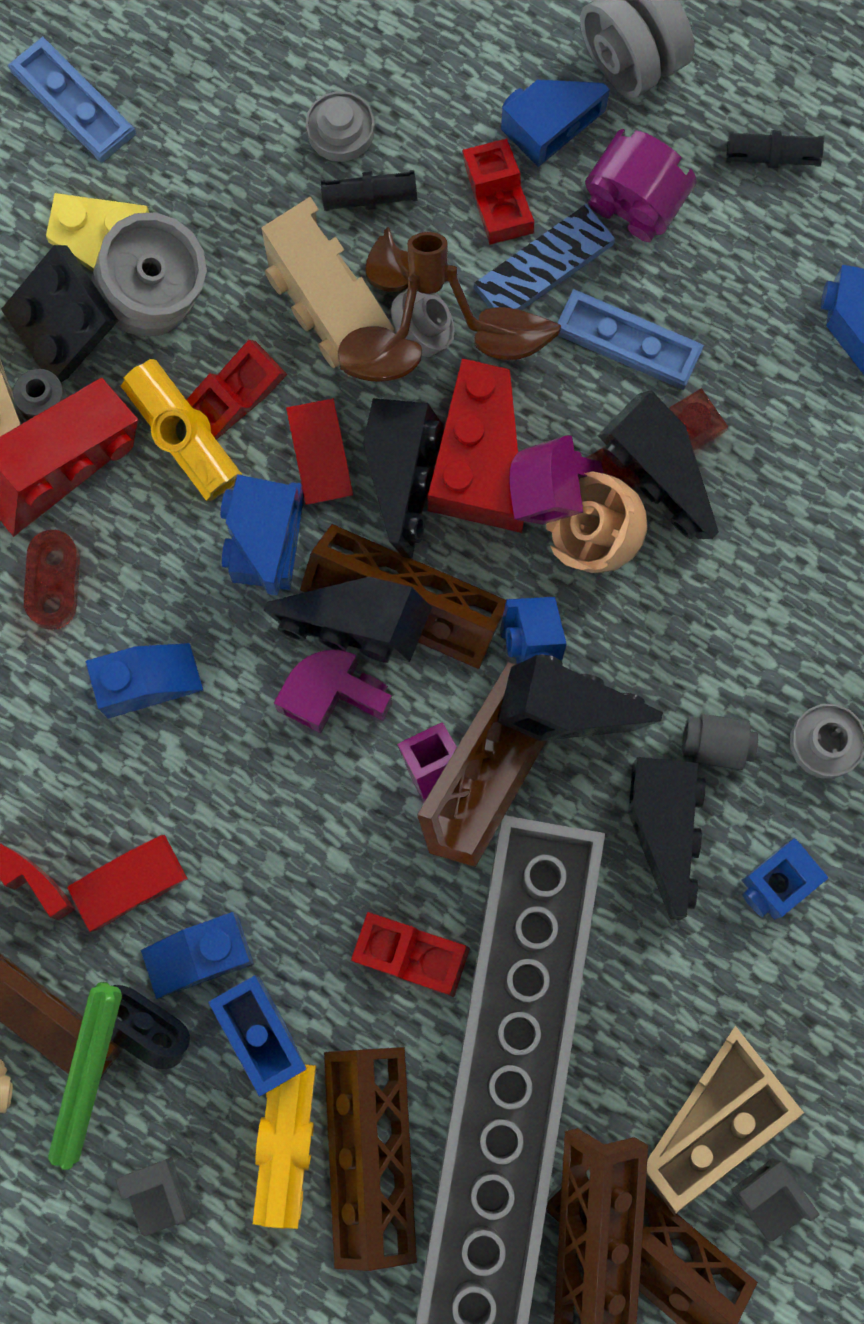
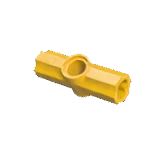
M149 359L145 363L134 367L123 377L124 381L120 386L151 426V436L155 444L161 450L172 454L205 500L212 501L224 494L226 489H231L235 485L237 474L242 475V473L212 435L207 416L191 407L157 360ZM180 419L184 421L187 431L182 442L176 434V426Z
M305 1064L307 1068L305 1071L266 1093L265 1117L260 1119L256 1144L255 1165L259 1166L252 1224L282 1229H298L304 1193L305 1171L309 1170L310 1142L314 1132V1122H310L316 1065Z

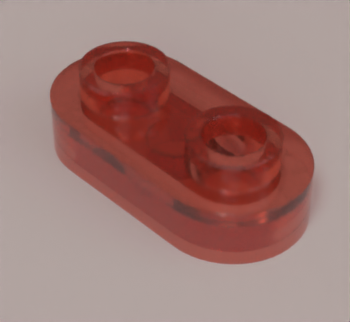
M60 530L40 532L31 540L27 549L24 608L29 618L37 626L47 630H56L66 626L73 619L77 610L80 554L71 537ZM56 550L63 552V559L59 564H47L49 553ZM50 598H58L60 600V607L54 613L44 612V604Z

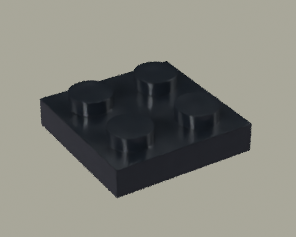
M54 245L1 308L39 367L55 374L60 382L70 377L119 321L67 245Z

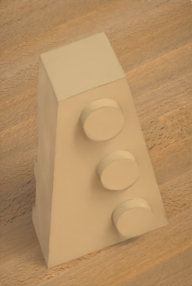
M308 197L261 227L269 268L265 269V274L279 295L285 291L289 294L295 303L291 309L297 321L305 331H309L312 328L316 331L322 340L318 344L322 355L329 365L335 368L340 365L338 359L339 345L352 331L370 326L384 327L394 333L395 329L363 278L357 279L339 255L344 251V248L337 237L329 241L318 227L316 212L319 209L312 198Z
M736 1026L647 1159L646 1178L673 1215L680 1212L804 1114Z

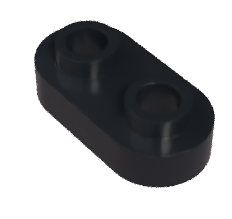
M113 985L118 987L122 993L117 1014L122 1021L116 1018L111 1041L153 1068L170 1069L178 1065L190 1044V1034L187 1027L179 1019L136 990L123 985Z

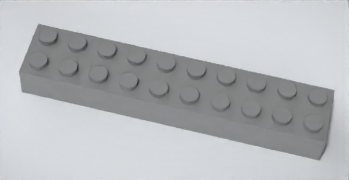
M504 816L499 825L415 1324H528L605 833L511 816Z

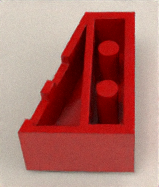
M462 358L428 493V511L522 533L524 521L514 519L509 480L511 464L518 453L510 369Z
M102 377L0 436V521L13 537L110 460L116 461L121 459L133 448L138 418Z

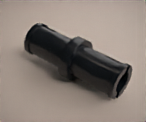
M771 130L770 135L728 133L727 163H768V168H778L779 164L821 167L822 159L820 158H823L824 136L782 135L781 130Z
M414 170L373 176L372 171L362 172V177L321 181L324 211L357 206H366L367 210L376 209V204L410 200L418 201Z

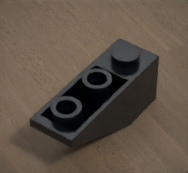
M652 390L637 394L597 435L606 444L603 448L604 453L619 468L625 469L628 467L640 479L637 487L650 501L655 504L663 503L673 514L670 521L681 534L689 539H692L694 536L697 539H713L719 531L686 426Z
M373 398L363 446L389 542L402 557L412 558L415 543H420L424 534L425 520L422 510L425 496L428 497L434 473L432 468L434 452L440 449L444 427L429 403Z
M366 577L268 601L264 611L279 623L278 631L290 638L305 641L307 635L319 638L318 641L334 650L346 652L348 646L361 649L360 652L373 660L388 663L391 657L407 662L411 661L432 607L413 587Z
M540 654L511 667L498 723L539 741L635 731L660 722L663 712L645 704V700L638 695L620 693L605 686L604 681L597 676L579 674L562 666L563 663L558 658Z
M637 757L632 764L628 814L669 918L681 920L687 917V909H695L697 902L698 880L690 878L691 858H699L701 850L702 830L701 828L694 827L695 808H702L704 804L705 778L698 777L699 763Z

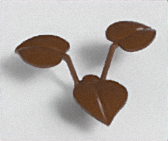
M387 227L384 230V235L379 236L368 255L366 278L372 286L386 292H398L408 288L401 326L396 333L379 326L363 327L352 331L340 343L338 359L340 370H343L352 377L366 381H391L412 372L421 361L422 347L417 342L405 338L409 333L417 291L424 294L436 293L442 289L446 281L450 283L469 329L477 332L474 337L476 348L490 357L502 360H518L531 356L559 335L561 325L538 315L506 307L485 309L479 315V320H477L472 314L458 281L457 267L448 265V243L446 238L434 232L415 234L408 240V252L395 245L391 230Z

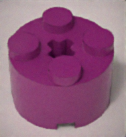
M625 129L617 131L585 180L586 188L591 195L587 203L594 212L606 219H610L613 214H616L628 221L627 229L632 235L644 242H651L655 235L665 233L696 186L697 179L692 169L689 170L687 175L684 174L677 166L682 157L662 141L637 130L634 131L631 138L625 137Z

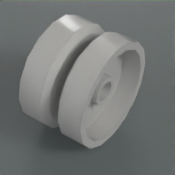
M593 0L582 8L580 24L586 47L597 67L617 92L630 99L641 96L656 86L661 76L673 75L692 61L695 54L694 37L689 20L678 0Z
M156 212L135 213L116 222L104 237L91 281L119 320L115 324L118 329L140 337L160 336L178 327L191 312L202 290L207 272L204 250L194 233L177 219Z

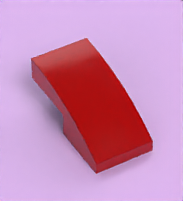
M507 138L463 149L462 154L467 175L489 245L533 234L534 219L521 188L520 171Z
M248 339L218 375L209 373L186 400L193 409L199 410L207 416L211 433L217 440L263 401L288 374L256 341Z
M334 398L286 407L305 504L353 496Z
M160 835L99 867L69 885L67 889L89 932H93L110 924L134 908L153 901L188 880L166 836Z
M0 844V880L4 886L15 890L28 882L49 917L58 921L76 909L61 888L40 867L13 849Z
M367 912L351 961L454 997L470 948L466 945L420 931L415 927Z

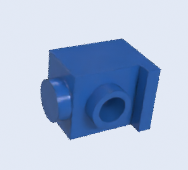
M556 598L506 599L500 634L501 638H506L508 656L516 657L517 664L540 654L550 655L562 661L567 643Z
M793 838L741 880L748 888L742 895L748 905L759 916L763 917L769 913L775 920L783 917L829 877L797 839ZM774 874L780 875L785 880L786 887L782 893H775L769 886V878Z

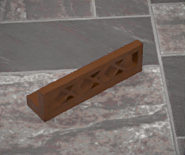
M331 524L311 551L300 591L305 593L366 577L413 587L432 607L418 643L480 669L493 636L502 620L506 603L505 599L412 558H404L396 551ZM333 544L352 551L354 554L346 555L331 547ZM386 566L397 571L398 574H389L380 570L379 567ZM423 586H432L441 590L443 594L432 593ZM469 606H477L491 612L492 615L487 617L471 610Z
M507 663L417 814L430 854L476 867L546 741H539L498 723L510 669L516 664Z
M0 953V1022L69 1074L83 1015ZM110 1041L101 1078L123 1050L113 1041Z
M405 1047L324 1052L334 1269L372 1271L417 1263ZM376 1059L388 1060L389 1081L383 1091L375 1083L374 1060ZM383 1113L391 1121L392 1133L385 1145L378 1138L377 1122ZM386 1168L394 1175L395 1187L388 1200L381 1193L380 1177ZM391 1222L397 1229L398 1253L384 1255L383 1232Z
M578 1128L565 1131L554 1324H573L574 1305L581 1324H637L648 1145L635 1137L603 1144ZM583 1154L591 1158L590 1179H588L582 1164ZM580 1203L587 1217V1229H585L579 1215ZM577 1254L584 1269L583 1280L576 1265Z
M583 1154L582 1164L587 1172L590 1167L591 1158ZM562 1183L548 1197L546 1211L559 1223ZM646 1188L644 1210L648 1213L652 1227H643L639 1292L677 1324H738L758 1282L678 1214L673 1215L667 1205ZM580 1203L579 1215L585 1229H587V1217ZM670 1239H679L689 1248L693 1262H684L674 1253ZM720 1274L737 1289L732 1301L728 1300L716 1289L712 1275Z

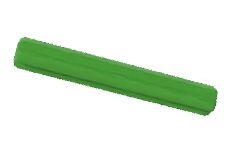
M99 982L89 992L48 1154L51 1165L60 1166L62 1170L71 1169L73 1164L77 1163L80 1159L122 998L121 990L118 987L110 986L107 982Z

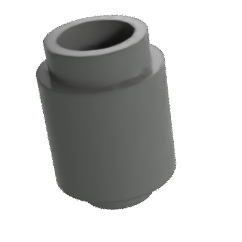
M33 369L25 372L18 378L13 389L14 401L26 421L68 397L58 377L45 369Z
M701 713L699 718L687 717L682 740V756L692 757L694 763L743 770L746 761L754 762L758 748V732L751 731L750 721Z

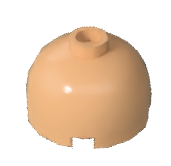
M594 471L584 473L588 475L587 477L579 479L584 513L547 523L546 529L552 532V540L555 547L551 545L550 547L553 554L566 566L590 573L615 571L632 560L643 546L647 533L646 510L638 493L622 480Z

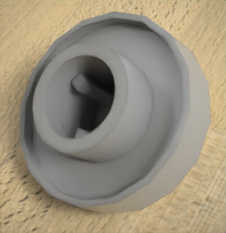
M335 91L325 94L312 104L307 113L306 133L310 146L320 156L330 161L345 162L356 159L368 150L374 139L375 122L371 108L361 97L353 93Z
M408 288L398 294L392 302L391 317L395 333L401 326ZM417 291L409 333L405 339L417 342L422 347V356L431 357L447 349L454 340V322L447 305L437 293L424 294Z
M820 704L808 709L795 721L790 733V750L796 763L806 773L818 778L835 779L848 774L862 761L864 756V727L861 720L850 709L838 704Z

